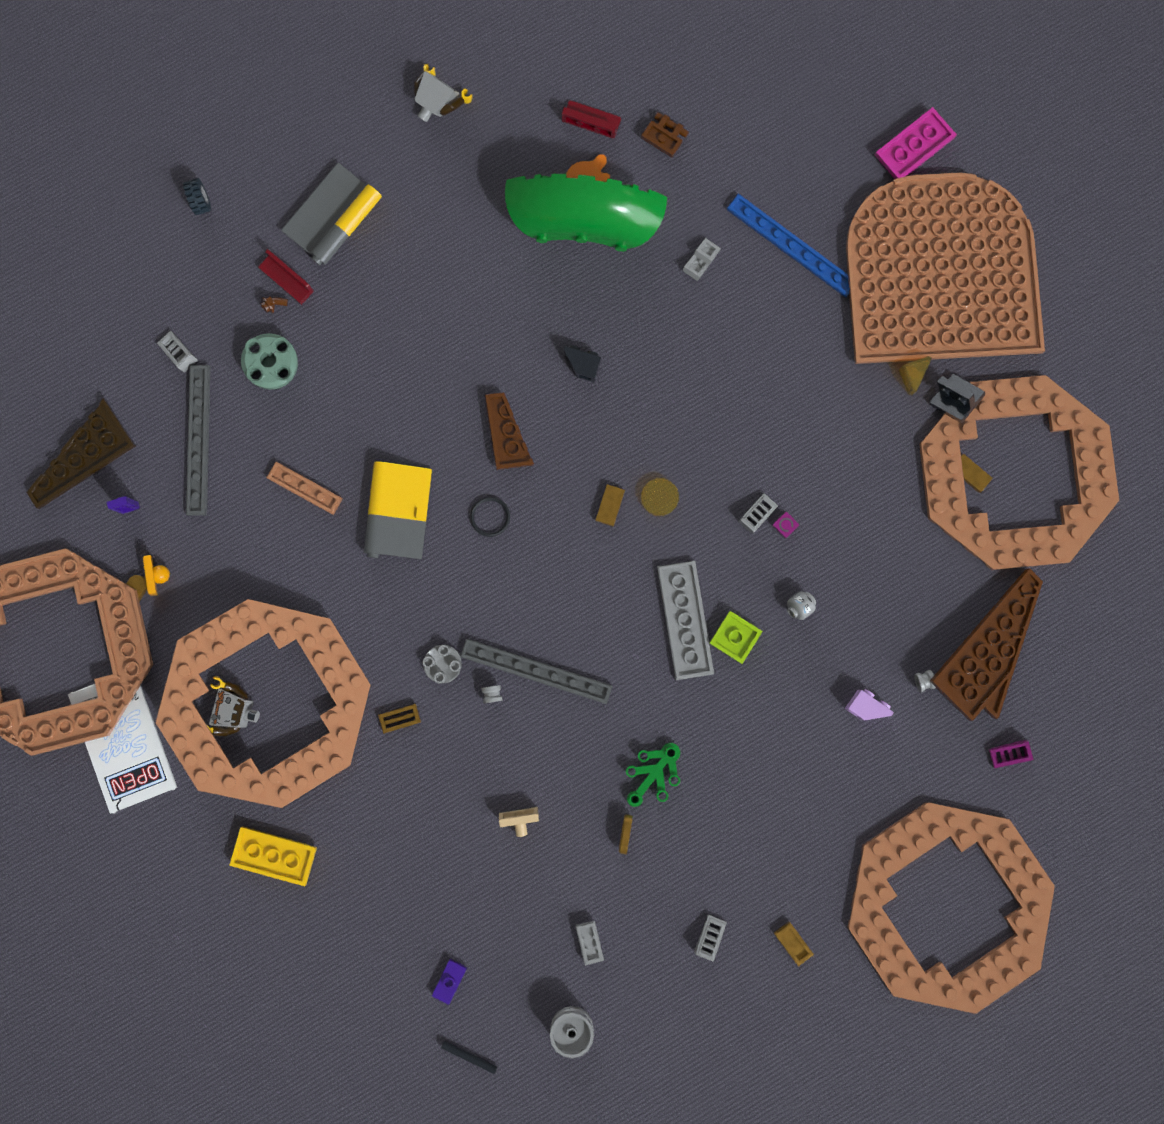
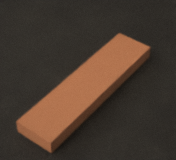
M275 462L266 477L334 515L343 499L278 462Z

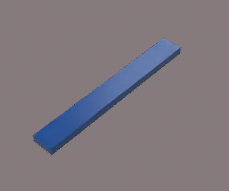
M737 194L727 207V211L845 298L849 295V276L847 273L740 194Z

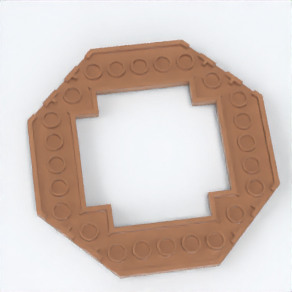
M1046 375L970 382L985 391V396L965 421L961 424L944 414L919 444L928 519L942 528L952 539L957 540L972 555L983 561L991 570L1071 562L1119 501L1110 426ZM1048 414L1050 432L1069 431L1078 504L1060 506L1062 525L989 532L987 513L968 514L959 441L978 438L976 420Z
M62 549L0 565V626L6 624L3 605L74 587L78 604L82 605L97 601L113 674L94 679L98 695L97 699L27 717L23 699L3 703L0 689V736L14 746L20 747L31 756L110 736L153 666L137 590L69 549Z
M247 599L177 640L156 724L198 791L283 808L351 765L370 683L331 619ZM269 633L278 649L295 639L298 641L336 703V706L320 715L329 733L261 774L252 758L233 768L192 701L210 691L200 676L201 672Z
M925 802L862 845V856L858 867L857 883L853 894L852 910L847 928L894 997L976 1014L1041 969L1055 886L1009 819ZM949 836L960 852H963L977 842L1020 906L1004 917L1015 935L954 977L950 976L941 962H938L924 972L882 909L883 905L897 897L886 879Z

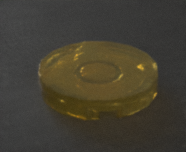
M656 478L649 481L641 493L642 505L648 513L654 516L668 515L676 508L679 501V493L676 486L664 478Z

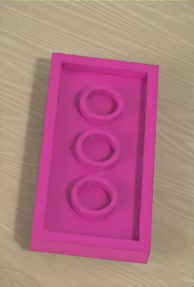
M932 107L875 153V156L894 179L908 176L952 141L957 134Z

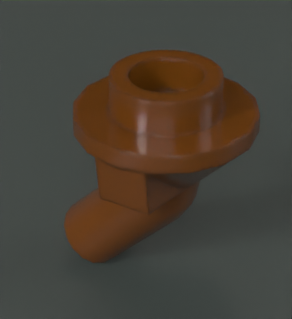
M261 298L262 302L260 305L266 313L270 312L273 314L275 305L288 306V299Z

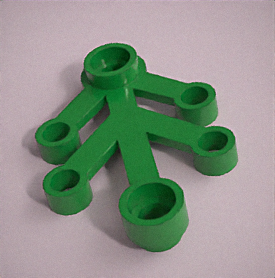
M667 743L661 750H641L638 753V759L641 762H646L651 758H661L655 765L638 767L630 765L626 768V774L631 778L639 774L649 773L639 788L627 795V801L630 806L637 807L641 805L643 794L655 779L658 790L656 794L657 799L660 802H665L668 799L663 769L667 763L670 772L669 784L674 787L680 784L676 768V760L680 757V749L676 744ZM669 749L674 750V755L671 757L667 755ZM643 752L647 754L645 760L640 758V754ZM629 768L635 769L634 775L628 774ZM672 777H677L678 782L676 784L671 783ZM661 792L666 794L664 799L659 798ZM634 795L638 796L639 798L638 802L636 803L631 801V798Z

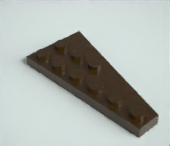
M104 398L99 403L98 408L88 416L89 419L85 424L78 428L61 449L62 452L58 457L52 460L45 473L41 474L26 492L37 509L44 507L136 447Z

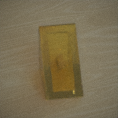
M928 356L905 364L899 369L909 395L912 396L917 392L932 359Z

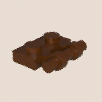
M657 112L654 119L659 121V123L657 124L651 120L641 135V139L673 158L683 142L678 136L681 135L686 138L689 131L682 124H677L670 120L668 115H662ZM667 126L668 128L672 129L673 132H669L664 127Z

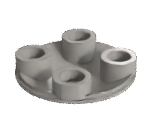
M438 645L427 652L423 659V665L426 675L432 681L448 683L459 675L462 661L459 653L454 648L448 645Z

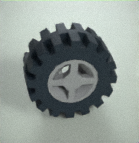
M196 178L184 182V192L194 214L200 215L211 211L209 197L202 181Z

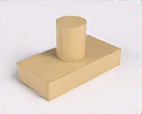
M538 807L499 813L500 827L514 825L517 837H523L528 834L526 823L539 821Z

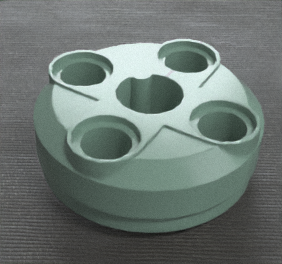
M267 333L258 335L246 342L241 356V366L246 377L254 385L263 389L273 390L286 386L294 378L298 368V357L295 349L287 339L276 334ZM281 344L287 345L286 350L282 352L278 351V347ZM254 345H259V351L252 353L251 348ZM287 370L289 372L288 376L280 378L281 371ZM255 372H261L259 379L255 380L252 378Z

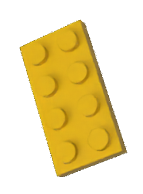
M242 826L240 827L229 866L305 887L317 847Z

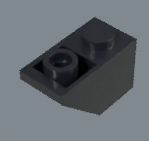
M572 345L569 347L565 346L564 356L575 376L595 382L601 362V357L598 356V353L593 351L583 352L580 351V348Z

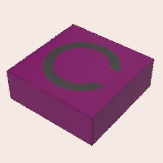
M785 512L772 526L786 539L799 524Z

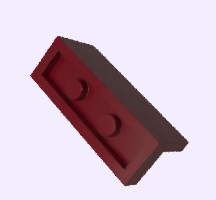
M571 100L568 102L567 108L564 107L562 112V122L615 139L621 122V117Z
M267 249L265 253L268 257L258 268L302 305L314 292L305 280Z

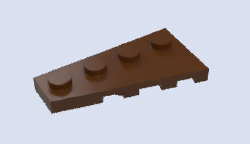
M505 393L486 394L485 402L496 470L533 466L534 462L529 455L526 443L513 417V412Z

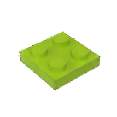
M729 611L709 644L743 664L763 631Z

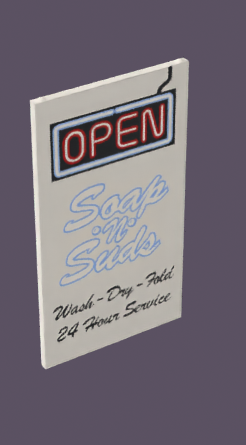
M93 684L68 694L71 705L97 699L96 685ZM140 685L110 736L85 742L110 814L178 788Z

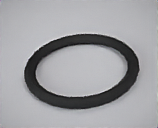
M486 497L476 502L473 506L470 521L475 531L479 534L494 537L507 529L510 523V511L502 500L495 497ZM486 501H495L501 504L506 512L504 526L494 533L480 530L474 521L477 507Z

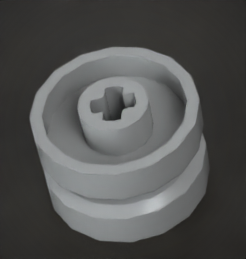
M575 1006L564 1007L559 1010L553 1017L550 1028V1040L556 1052L563 1057L576 1058L582 1056L590 1049L594 1038V1027L589 1014L582 1008Z

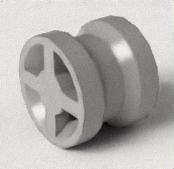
M927 670L923 674H914L919 692H924L928 688H936L930 682L934 676L931 670Z
M500 685L481 688L485 696L483 699L484 703L503 701L499 692L501 690Z

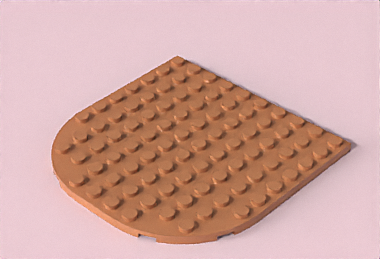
M943 173L901 177L879 187L865 199L853 217L846 242L855 364L1038 354L1045 352L1034 233L1030 220H1027L1021 209V204L1009 191L992 180L987 181L974 174Z

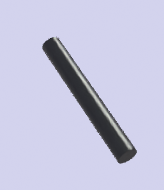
M446 1041L441 1046V1049L492 1074H495L497 1066Z

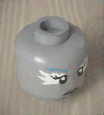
M798 592L788 600L787 612L792 618L804 620L815 611L816 600L808 592Z

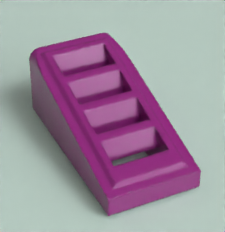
M1027 739L989 749L994 768L1034 760ZM1019 747H1023L1025 756H1021ZM1013 748L1016 749L1017 758L1013 757ZM1004 750H1008L1010 760H1006ZM996 752H1000L1002 762H998Z

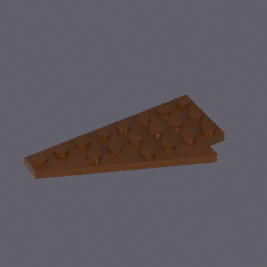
M1030 568L1025 569L930 680L969 721H973L983 709L993 719L999 718L1043 581Z

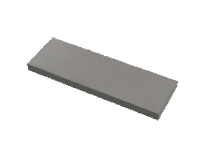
M695 561L658 566L657 570L675 679L681 680L713 675L714 669Z

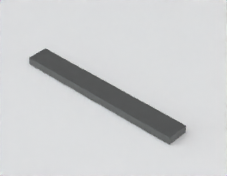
M190 365L187 516H207L211 371L209 365Z
M466 639L460 656L607 704L613 687L612 685Z

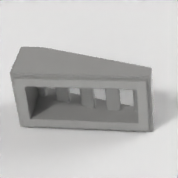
M172 331L167 333L157 343L177 368L183 372H186L190 369V365H194L198 361ZM172 340H174V342H173L168 348H166V346H167Z
M763 494L738 522L753 534L778 505L766 494ZM762 500L771 506L770 510L761 503ZM760 506L766 514L761 513L756 507ZM754 511L755 513H757L761 517V520H758L752 514V512ZM748 516L757 523L755 526L747 519Z
M708 914L694 953L714 961L727 922ZM710 922L720 926L719 930L709 926ZM707 931H711V932H713V933H716L717 936H716V937L711 936V935L707 934ZM705 938L713 941L714 944L711 945L707 942H704ZM702 946L711 949V952L702 950Z

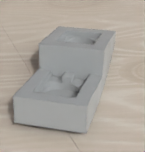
M705 238L682 271L698 281L721 248Z

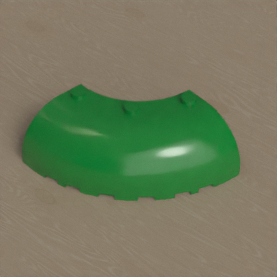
M538 174L534 176V179H526L527 177L521 176L507 179L505 185L506 206L512 221L521 232L536 239L539 243H547V241L576 240L579 243H599L613 247L617 251L625 252L627 249L644 244L655 234L663 220L667 205V197L650 189L647 192L641 191L638 185H622V181L608 178L607 182L597 181L595 176L578 175V178H567L566 174H551V177Z

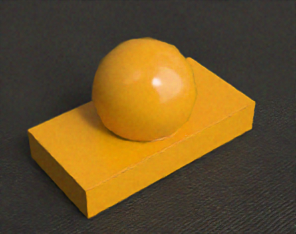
M144 556L143 563L147 591L150 596L158 595L156 583L162 584L168 581L170 571L163 565L154 567L152 556Z

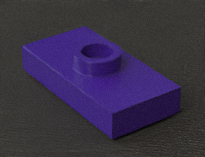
M127 496L106 502L108 509L121 514L140 508L138 501Z
M449 959L432 997L449 1005L467 967Z

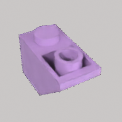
M864 689V691L857 690L845 707L847 711L860 720L892 716L894 713L890 710V705L882 700L880 702L873 698L875 695L867 689Z

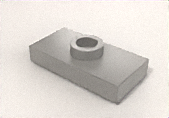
M595 920L576 925L584 964L589 965L604 961Z

